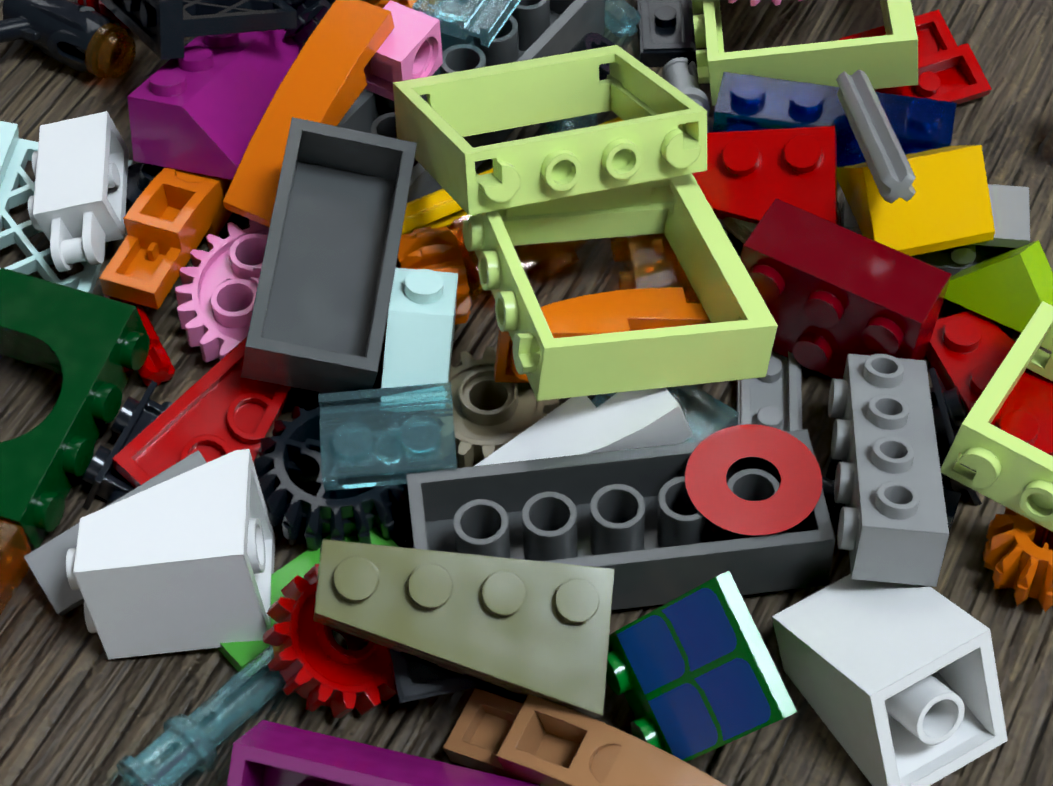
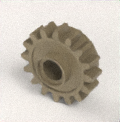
M486 347L483 359L474 360L472 355L466 350L460 352L461 365L456 368L452 365L450 366L445 417L420 415V424L423 426L424 442L427 446L436 445L437 458L441 463L450 460L459 468L473 467L560 405L559 399L537 401L530 383L495 382L494 367L496 353L493 347Z

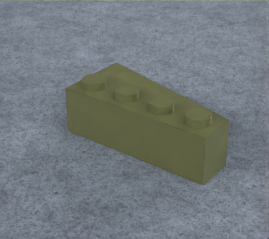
M323 539L319 557L313 621L395 651L408 653L459 674H466L492 683L518 695L527 697L530 694L589 717L597 718L603 716L614 569Z

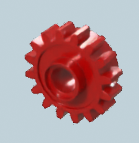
M318 563L304 575V578L298 575L281 590L284 597H280L269 607L267 614L277 624H274L263 634V642L272 645L274 659L267 665L270 671L280 672L286 681L283 691L287 695L296 692L307 700V710L313 712L321 705L331 707L334 718H342L353 710L355 705L360 714L364 715L380 705L381 700L386 702L396 694L387 647L313 621ZM332 630L339 632L346 639L349 650L342 648L335 641Z

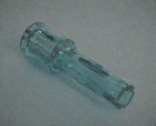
M269 645L190 715H172L162 725L164 732L136 757L129 755L123 757L116 766L127 786H179L195 770L205 772L214 763V758L217 756L216 747L284 688L286 681L280 672L270 671L267 665L274 659L273 646Z

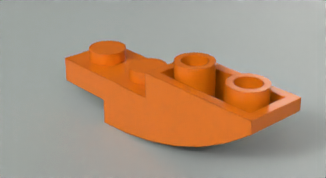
M165 167L139 195L123 218L127 236L99 277L103 294L158 310L179 278L180 268L185 267L189 262L192 249H197L202 239L208 234L218 236L233 212L225 209L223 204L232 180Z
M683 287L615 290L583 295L540 307L554 338L711 323L701 303L686 302ZM499 329L494 367L495 382L529 383L526 374L520 375L516 371L513 359V342L509 332H501Z

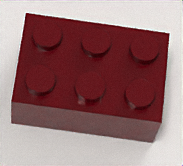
M777 198L744 243L740 258L778 325L772 351L787 358L788 352L793 353L795 359L802 366L834 379H843L847 354L869 356L888 354L896 358L924 360L952 275Z

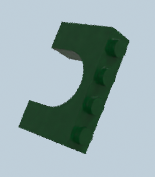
M5 268L0 269V354L50 369L63 377L60 396L49 415L29 432L17 438L0 442V540L34 551L41 546L47 532L53 531L59 525L65 509V499L77 476L84 475L93 458L94 444L104 425L113 421L118 414L122 402V392L133 371L139 370L146 361L150 339L136 306Z

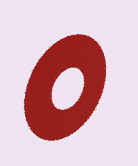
M745 424L724 428L705 438L694 449L688 460L685 471V484L694 506L715 525L739 534L769 535L794 527L813 511L821 495L822 475L819 464L812 452L805 444L791 434L765 425ZM745 457L766 459L778 469L781 476L780 487L768 499L761 501L744 500L736 496L727 485L726 474L729 467L735 461Z

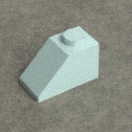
M395 268L388 308L380 412L445 417L455 330L458 273L433 271L430 269Z

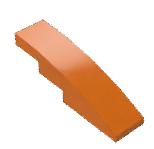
M335 0L306 41L274 94L246 148L223 200L225 209L270 228L292 117L333 126L339 124L367 86L364 73L365 66L395 28L391 11L362 0Z

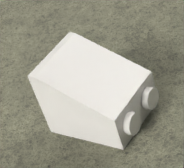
M250 449L230 452L80 518L76 548H69L66 554L67 578L72 590L81 591L84 598V616L87 629L90 633H98L108 659L221 647L220 643L263 640V634L271 628V617L267 612L271 606V575L274 573L275 534L267 514V507Z
M851 574L772 616L785 673L872 786H931L1008 741L990 629L932 587L851 579Z

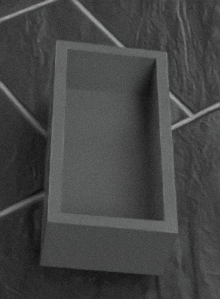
M292 117L245 346L242 378L341 397L346 395L348 398L362 401L367 397L370 398L378 372L417 147L416 142Z

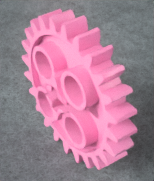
M249 219L250 228L244 230L232 222L227 223L229 237L226 239L208 234L206 238L209 252L192 249L190 255L193 267H181L179 271L182 285L175 287L181 329L186 330L190 347L200 346L203 361L206 363L218 357L221 360L248 336L269 233V227Z

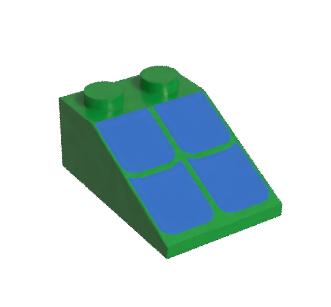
M730 571L710 579L609 635L606 680L617 695L624 693L636 718V720L631 722L633 736L685 762L797 712Z

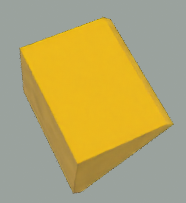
M982 145L948 146L906 154V158L916 176L912 183L916 193L908 201L902 198H898L893 203L885 201L880 195L866 162L837 168V180L863 236L909 256L994 239L995 228Z

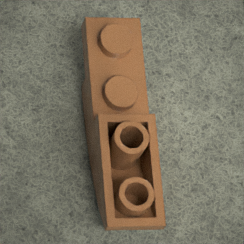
M475 688L443 746L450 761L474 770L540 786H727L674 755L631 734L567 707L528 694L523 704Z

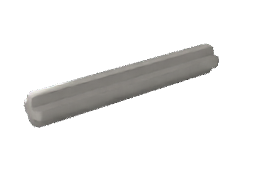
M857 70L852 75L844 71L836 79L840 88L837 96L881 197L889 203H893L898 198L906 201L910 200L916 193L912 185L916 176L869 77L861 70Z

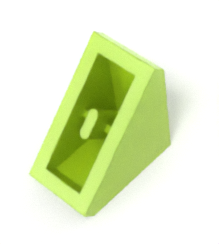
M1037 240L959 271L950 278L944 299L1022 333L1042 301L1053 306V272L1041 244Z

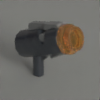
M5 0L3 3V20H0V43L22 39L44 54L79 72L88 71L100 78L121 77L129 70L136 54L135 41L128 36L127 31L120 26L119 22L95 11L92 7L69 0Z

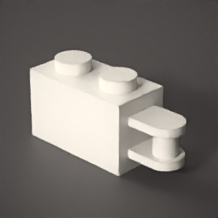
M107 111L40 125L38 151L32 154V168L36 178L34 195L28 199V212L34 228L37 231L43 230L50 241L51 257L59 272L71 270L73 263L88 261L92 266L102 264L105 257V242L125 238L123 218L126 215L129 149Z

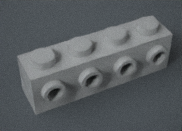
M847 354L843 379H832L828 400L829 418H839L835 419L833 425L832 459L842 460V462H838L836 469L834 500L835 503H842L846 506L841 508L839 515L838 549L849 550L851 579L936 587L949 537V528L926 361L896 358L888 354H874L871 356Z

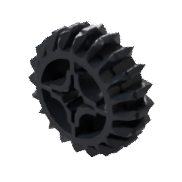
M343 395L339 403L329 405L318 396L315 409L306 411L298 406H294L293 415L291 416L292 422L275 420L274 429L272 430L273 436L261 438L260 457L254 459L255 470L273 531L283 530L284 537L288 540L290 546L306 540L307 548L318 550L321 547L322 540L328 535H331V540L345 541V536L357 534L358 543L371 544L370 529L376 527L382 538L386 540L394 539L396 535L395 527L412 529L406 474L431 471V465L428 463L427 444L424 442L423 436L417 434V428L414 426L412 418L400 419L399 413L380 412L371 395L370 398L367 397L360 404H352V401L346 395ZM295 484L305 486L307 489V493L301 490Z

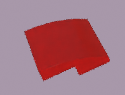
M939 9L914 16L918 36V85L874 89L891 125L987 96L992 90L969 44L957 46ZM880 26L840 38L839 40L886 35L885 27Z

